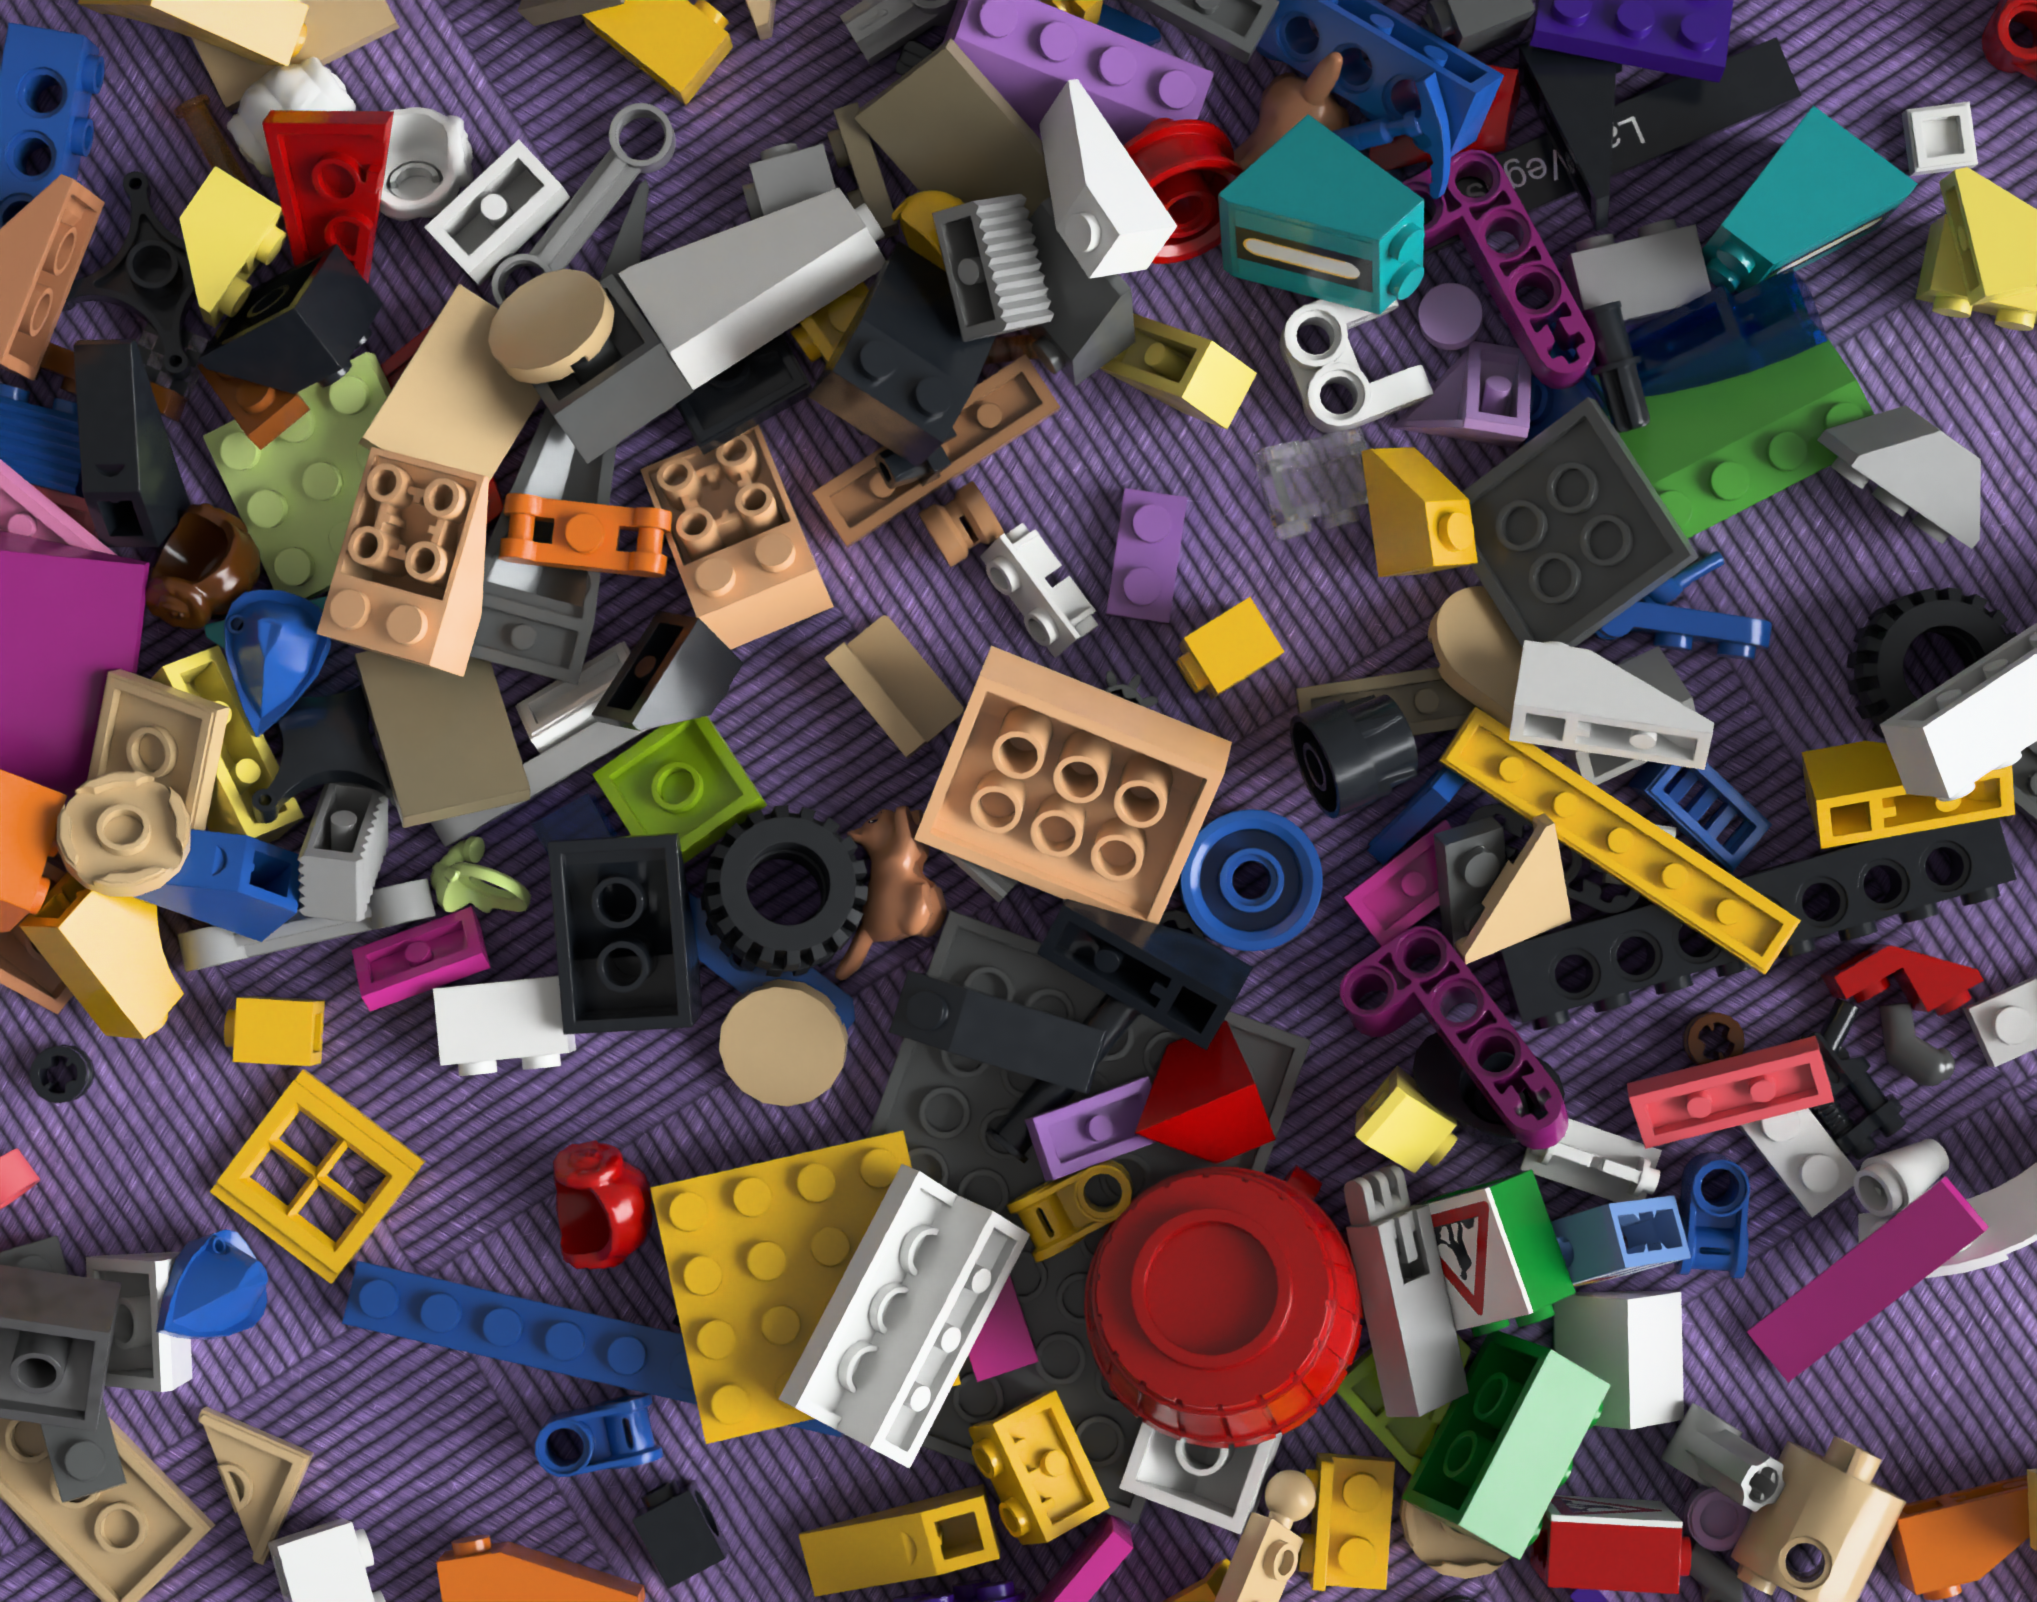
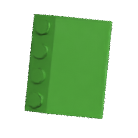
M1784 277L1634 352L1633 356H1641L1642 362L1636 364L1650 415V422L1642 428L1618 434L1688 539L1832 465L1838 456L1817 441L1824 430L1875 414L1857 379L1787 278ZM1595 375L1594 378L1601 386L1599 376Z

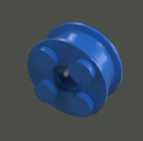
M1248 809L1222 815L1200 829L1179 876L1178 883L1184 909L1204 935L1214 942L1236 950L1262 951L1288 942L1306 927L1315 914L1321 898L1323 875L1320 859L1314 845L1296 824L1276 813ZM1247 861L1256 862L1261 865L1268 877L1265 891L1254 899L1241 897L1235 891L1232 883L1236 868Z

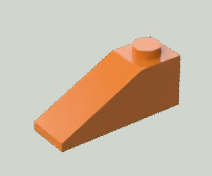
M2027 1475L1906 1503L1890 1534L1901 1584L1915 1595L1923 1594L1925 1600H1940L1956 1596L1962 1592L1961 1584L1980 1580L2030 1537Z
M475 1535L454 1540L451 1542L453 1550L445 1551L436 1562L442 1602H644L646 1598L644 1585L509 1541L491 1544L490 1535Z

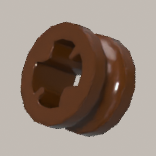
M1718 1012L1701 1013L1692 1018L1686 1025L1682 1037L1683 1049L1688 1058L1696 1065L1741 1055L1745 1046L1744 1032L1739 1023L1732 1017ZM1717 1022L1724 1027L1721 1037L1729 1042V1046L1724 1054L1713 1051L1714 1059H1708L1703 1055L1706 1045L1698 1039V1035L1703 1027L1713 1031V1023Z

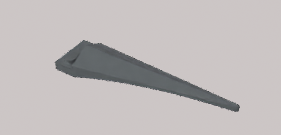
M646 180L638 186L599 280L600 282L610 274H613L634 304V297L618 273L640 263L649 185ZM546 406L510 493L529 494L547 499L609 505L617 445L587 464ZM503 508L485 550L482 615L469 657L578 685L595 622L601 572L518 564L498 559L500 540L508 536L510 518L504 515ZM535 521L533 541L552 544L554 523Z

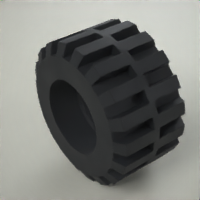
M1947 587L1941 590L1930 588L1890 601V604L1878 608L1868 617L1871 622L1866 627L1860 628L1853 639L1854 642L1858 643L1856 652L1848 654L1846 668H1854V680L1847 681L1849 694H1858L1861 705L1855 707L1862 719L1870 718L1876 724L1872 731L1881 738H1885L1880 724L1918 700L1908 688L1903 672L1906 651L1918 635L1933 632L1947 638L1959 650L1966 669L2017 636L2016 632L2006 634L2001 625L2008 619L1999 609L1990 612L1985 608L1988 600L1977 594L1964 596L1961 595L1962 589Z
M788 805L774 806L770 814L763 815L761 809L748 814L744 823L741 825L735 823L726 831L720 844H717L706 868L702 881L704 888L701 895V909L706 910L708 917L705 925L710 936L716 934L720 939L719 949L728 958L732 953L742 959L740 966L753 972L756 966L766 969V976L780 977L782 972L792 971L793 976L806 974L815 965H818L820 968L829 962L836 952L842 950L863 916L861 912L868 896V887L863 884L867 870L864 860L857 861L854 855L858 846L851 836L843 840L836 833L840 825L828 817L825 824L814 819L815 810L802 807L800 813L795 814L789 813ZM774 859L789 860L803 866L811 873L818 884L821 895L818 911L810 920L796 925H781L767 920L756 911L747 894L746 884L751 871L757 865Z

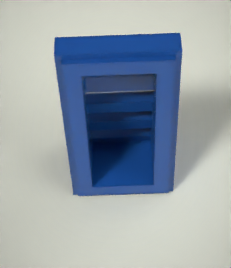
M1646 762L1630 780L1629 787L1726 871L1732 873L1772 826L1756 808L1707 762L1705 770L1682 767L1683 770L1665 791L1663 790L1664 787L1682 766ZM1699 781L1703 787L1683 809L1678 803L1694 784ZM1717 798L1720 799L1723 804L1702 827L1698 823L1699 819ZM1737 814L1743 821L1724 844L1721 845L1716 840L1717 836Z

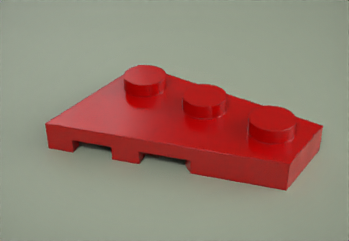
M270 110L263 120V130L295 266L337 244L368 284L394 111Z

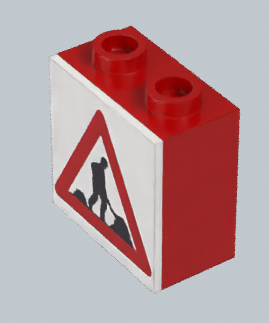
M1554 1495L1543 1515L1542 1529L1537 1539L1531 1544L1530 1564L1547 1587L1679 1594L1680 1576H1689L1692 1548L1690 1537L1682 1536L1683 1522L1661 1501Z

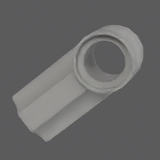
M863 0L840 15V18L866 60L872 66L931 27L950 24L958 0Z
M1693 1402L1660 1457L1687 1476L1709 1488L1714 1486L1725 1496L1754 1512H1757L1767 1504H1775L1786 1485L1782 1477L1784 1464L1741 1438L1742 1431Z

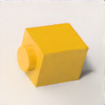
M262 996L237 997L236 1009H228L224 1024L225 1046L233 1047L232 1062L294 1066L321 1064L325 1000Z

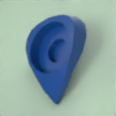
M260 589L242 593L231 603L224 623L227 662L242 708L257 738L283 717L318 676L331 648L330 638L316 634L323 612L322 608L306 598L282 590Z
M224 1229L188 1241L175 1259L169 1276L168 1285L161 1303L156 1332L176 1338L212 1340L252 1328L264 1315L268 1301L266 1292L268 1282L267 1271L263 1264L256 1259L248 1243L238 1232Z

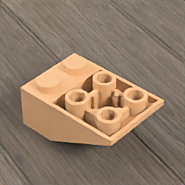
M759 424L705 455L697 445L640 469L654 507L673 513L671 532L666 533L665 536L695 615L730 650L834 607Z
M371 446L316 634L357 648L464 677L482 615L489 477Z

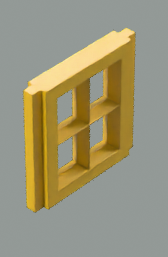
M302 1069L216 1181L210 1193L327 1282L333 1284L426 1161L306 1069ZM299 1111L338 1139L317 1167L279 1139ZM348 1147L386 1176L365 1204L327 1176ZM270 1149L309 1177L289 1205H286L250 1177ZM318 1186H321L357 1214L336 1242L298 1214Z

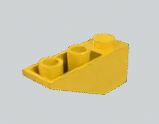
M984 1484L798 1534L815 1597L937 1576L1000 1559V1542Z

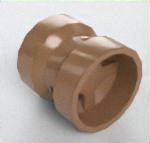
M973 480L957 489L954 499L945 505L934 503L918 513L950 568L965 560L969 549L979 543L990 545L999 536L1004 534L996 516ZM961 516L964 517L967 524L969 525V528H964L962 522L959 519Z

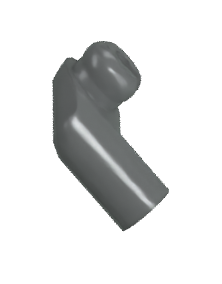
M1911 1002L1879 1006L1885 1056L1889 1064L1919 1085L1936 1086L1942 1081L1948 1080L1955 1070L1954 1058L1950 1051L1944 1047L1936 1049L1915 1035Z
M1692 1541V1560L1689 1575L1702 1585V1602H1744L1743 1581L1737 1578L1738 1573L1697 1541Z

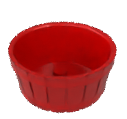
M1207 1167L1189 1170L1158 1182L1134 1198L1122 1214L1111 1222L1099 1241L1090 1263L1085 1285L1084 1315L1089 1345L1103 1379L1109 1383V1388L1121 1404L1137 1418L1139 1416L1142 1417L1143 1423L1161 1434L1179 1441L1181 1438L1186 1439V1443L1212 1448H1229L1228 1445H1235V1448L1256 1445L1276 1438V1434L1280 1432L1284 1435L1302 1425L1317 1413V1408L1320 1405L1323 1407L1338 1390L1348 1373L1346 1371L1347 1366L1352 1365L1359 1347L1362 1332L1360 1319H1363L1364 1311L1350 1246L1343 1233L1338 1231V1226L1327 1212L1314 1200L1287 1182L1260 1171L1239 1167Z

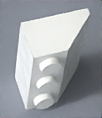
M1142 1421L1119 1488L1241 1535L1251 1512L1256 1513L1283 1435L1280 1432L1276 1434V1438L1256 1445L1236 1448L1235 1445H1228L1229 1448H1212L1186 1443V1439L1182 1438L1180 1441L1159 1433Z

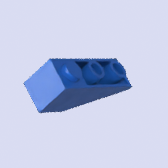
M191 829L190 852L180 872L161 888L134 898L262 942L297 913L300 896L298 889L301 883L298 881L300 862L297 859L299 854L248 835Z

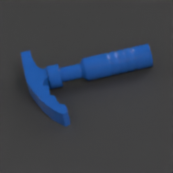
M1436 72L1424 75L1415 82L1421 109L1406 112L1404 118L1390 121L1384 117L1333 130L1332 132L1358 151L1391 143L1396 136L1408 134L1410 137H1416L1425 134L1432 144L1428 147L1433 164L1430 166L1433 181L1429 184L1430 195L1433 199H1438L1445 193L1450 176L1451 141L1443 97Z

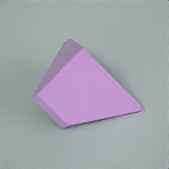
M1473 341L1468 345L1467 351L1431 386L1434 395L1411 406L1391 427L1516 448L1527 438L1530 428L1531 368L1520 348Z

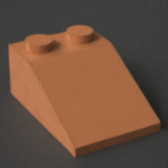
M63 174L56 178L0 229V368L32 381L35 380L105 204L104 201L75 179Z

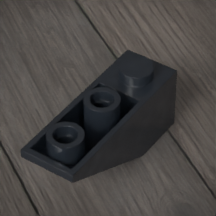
M136 339L77 340L73 348L82 491L99 541L107 547H159L177 525L182 512L189 507L190 502Z

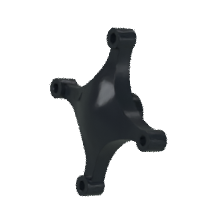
M133 171L128 173L123 179V188L131 203V222L122 247L114 258L100 270L86 277L74 280L62 311L73 309L76 303L102 301L118 305L137 314L155 330L162 342L164 349L163 366L167 375L174 380H183L189 376L191 364L186 353L183 351L182 329L186 315L197 298L184 240L166 229L154 214L149 201L151 187L147 177L141 172ZM136 186H141L139 189H133ZM260 262L253 272L260 270L264 263ZM177 362H180V363H181L180 366H178V367H173V365H174L175 363H177Z
M361 685L347 692L330 696L300 697L284 716L273 724L282 742L283 756L279 771L267 789L256 791L252 796V814L258 822L267 824L276 820L282 806L298 793L314 786L336 782L354 783L372 788L388 797L391 803L397 807L384 763L377 754L370 737L368 727L370 715Z

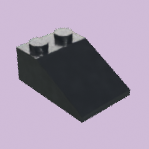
M899 241L894 246L808 397L918 467L945 442L975 387L996 336L963 342L946 271Z
M679 833L548 841L563 1035L693 1027L703 1014L698 948Z

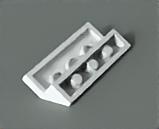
M901 1164L784 1387L779 1400L910 1469L1030 1234L993 1210L958 1196L922 1172Z

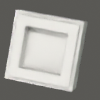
M1970 101L1907 109L1902 113L1910 176L1954 171L1965 167L1973 168L1978 164Z

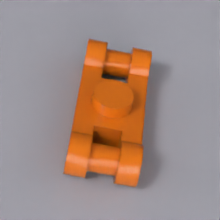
M509 493L505 496L504 515L510 517L508 536L500 540L498 559L518 564L662 578L666 576L668 559L667 556L662 555L664 534L671 532L673 513L665 509L653 507L632 508ZM535 521L554 523L552 544L533 541ZM620 530L638 532L636 551H618Z

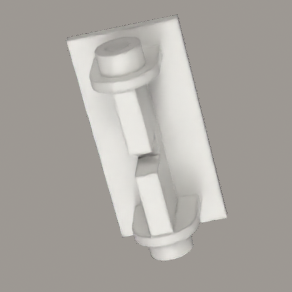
M1021 523L1006 535L1004 533L999 536L980 556L986 565L987 575L991 583L999 592L1011 598L1024 616V623L1031 637L1040 645L1046 646L1054 658L1059 656L1077 639H1081L1099 625L1092 616L1096 612L1095 608L1089 603L1070 576L1054 587H1051L1045 579L1062 565L1036 529L1030 532L1024 523Z
M1568 1118V1129L1565 1136L1556 1145L1547 1149L1534 1150L1527 1147L1520 1169L1524 1171L1532 1169L1535 1175L1614 1202L1645 1199L1647 1193L1652 1195L1655 1192L1660 1178V1170H1657L1656 1166L1662 1150L1653 1147L1645 1149L1642 1143Z

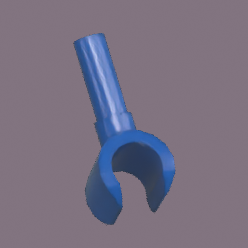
M1715 551L1682 569L1674 577H1671L1643 597L1642 600L1646 603L1666 605L1674 600L1684 588L1690 586L1692 582L1724 565L1722 555Z

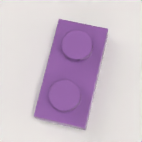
M1124 488L1106 616L1169 624L1188 497Z
M1148 1076L1139 1077L1025 1119L1045 1181L1064 1177L1156 1142L1135 1134L1152 1087Z

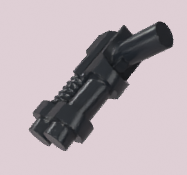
M1836 998L1820 1033L1805 1031L1801 1039L1816 1036L1833 1096H1836L1843 1088L1847 1087L1865 1110L1860 1117L1853 1121L1845 1113V1109L1841 1108V1104L1837 1103L1836 1098H1834V1102L1812 1107V1110L1816 1111V1115L1820 1116V1120L1824 1121V1125L1828 1126V1130L1832 1131V1135H1835L1833 1141L1843 1153L1850 1151L1856 1160H1860L1877 1147V1144L1870 1136L1875 1130L1879 1128L1887 1138L1898 1132L1906 1122L1899 1114L1903 1106L1893 1094L1885 1096L1867 1073L1871 1065L1863 1055L1849 1056L1847 1050L1842 1047L1860 1009L1844 1000Z

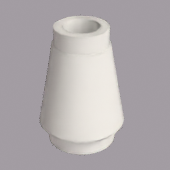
M1924 1139L1921 1142L1867 1158L1862 1163L1860 1171L1854 1177L1855 1193L1865 1209L1873 1215L1879 1217L1895 1216L1922 1195L1949 1169L1948 1155L1937 1141Z

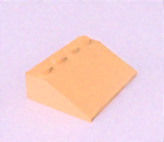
M991 645L914 840L1061 899L1073 900L1159 924L1225 774L1232 742Z

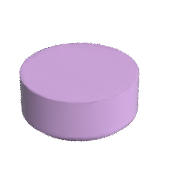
M1444 283L1432 288L1423 297L1419 306V326L1425 339L1433 346L1443 350H1458L1472 343L1480 333L1483 322L1482 305L1478 296L1470 288L1458 283Z
M1702 1486L1691 1494L1685 1504L1684 1523L1691 1537L1704 1548L1712 1551L1730 1550L1736 1546L1751 1515L1750 1509L1739 1505L1719 1492L1720 1490L1714 1486L1711 1488Z

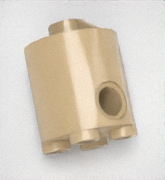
M1834 1436L1823 1457L1803 1446L1787 1441L1778 1459L1779 1462L1784 1464L1782 1477L1786 1485L1775 1504H1767L1757 1512L1752 1511L1731 1554V1557L1739 1563L1736 1570L1738 1573L1737 1578L1769 1595H1773L1776 1587L1779 1586L1796 1595L1795 1602H1857L1906 1501L1872 1482L1882 1460L1858 1446ZM1797 1544H1812L1821 1551V1560L1815 1569L1801 1573L1794 1571L1785 1562L1787 1553Z

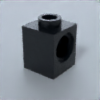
M672 1479L640 1497L644 1507L637 1511L632 1521L668 1589L726 1558L730 1546L695 1480L679 1488L675 1479Z

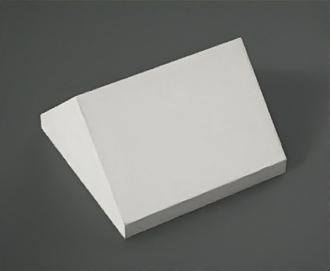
M180 1252L86 1257L87 1278L122 1283L105 1386L165 1392L174 1390L192 1379L191 1339L176 1338L156 1332L164 1292L168 1285L175 1259Z
M1681 1291L1576 1292L1552 1304L1555 1312L1553 1316V1350L1611 1385L1603 1399L1601 1416L1594 1426L1631 1430L1679 1421L1684 1418Z

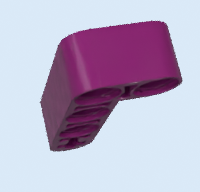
M1473 149L1451 157L1447 188L1445 193L1438 199H1433L1430 195L1429 184L1433 182L1430 168L1402 182L1424 199V208L1432 216V221L1424 225V250L1457 234L1459 235L1537 379L1552 389L1562 390L1573 387L1580 382L1586 374L1594 355L1595 341L1592 331L1496 158L1485 151ZM1468 176L1477 177L1486 183L1489 192L1478 198L1467 197L1457 189L1456 182ZM1497 231L1508 232L1518 241L1519 248L1507 254L1498 253L1490 248L1486 237ZM1527 286L1537 287L1548 296L1549 304L1537 310L1528 309L1517 300L1516 292ZM1556 319H1558L1554 332L1552 334V332L1549 329V326L1552 325ZM1555 340L1562 351L1572 348L1576 351L1572 363L1568 364L1563 356L1551 358L1550 354Z
M1415 926L1408 929L1353 966L1344 975L1340 984V998L1353 1026L1361 1034L1370 1037L1386 1036L1420 1013H1423L1513 1136L1523 1146L1534 1150L1547 1149L1556 1145L1565 1136L1568 1129V1113L1557 1085L1446 937L1437 929L1428 926ZM1433 954L1441 958L1439 964L1427 973H1416L1410 970L1412 963L1423 955ZM1380 990L1388 993L1385 1002L1375 1009L1364 1010L1358 1007L1360 999L1370 991ZM1471 1003L1477 1006L1475 1014L1464 1022H1452L1446 1019L1449 1010L1457 1004ZM1496 1052H1507L1515 1056L1513 1063L1501 1072H1490L1482 1068L1485 1060ZM1525 1088L1535 1106L1541 1111H1547V1115L1544 1118L1537 1120L1531 1113L1526 1115L1519 1096Z

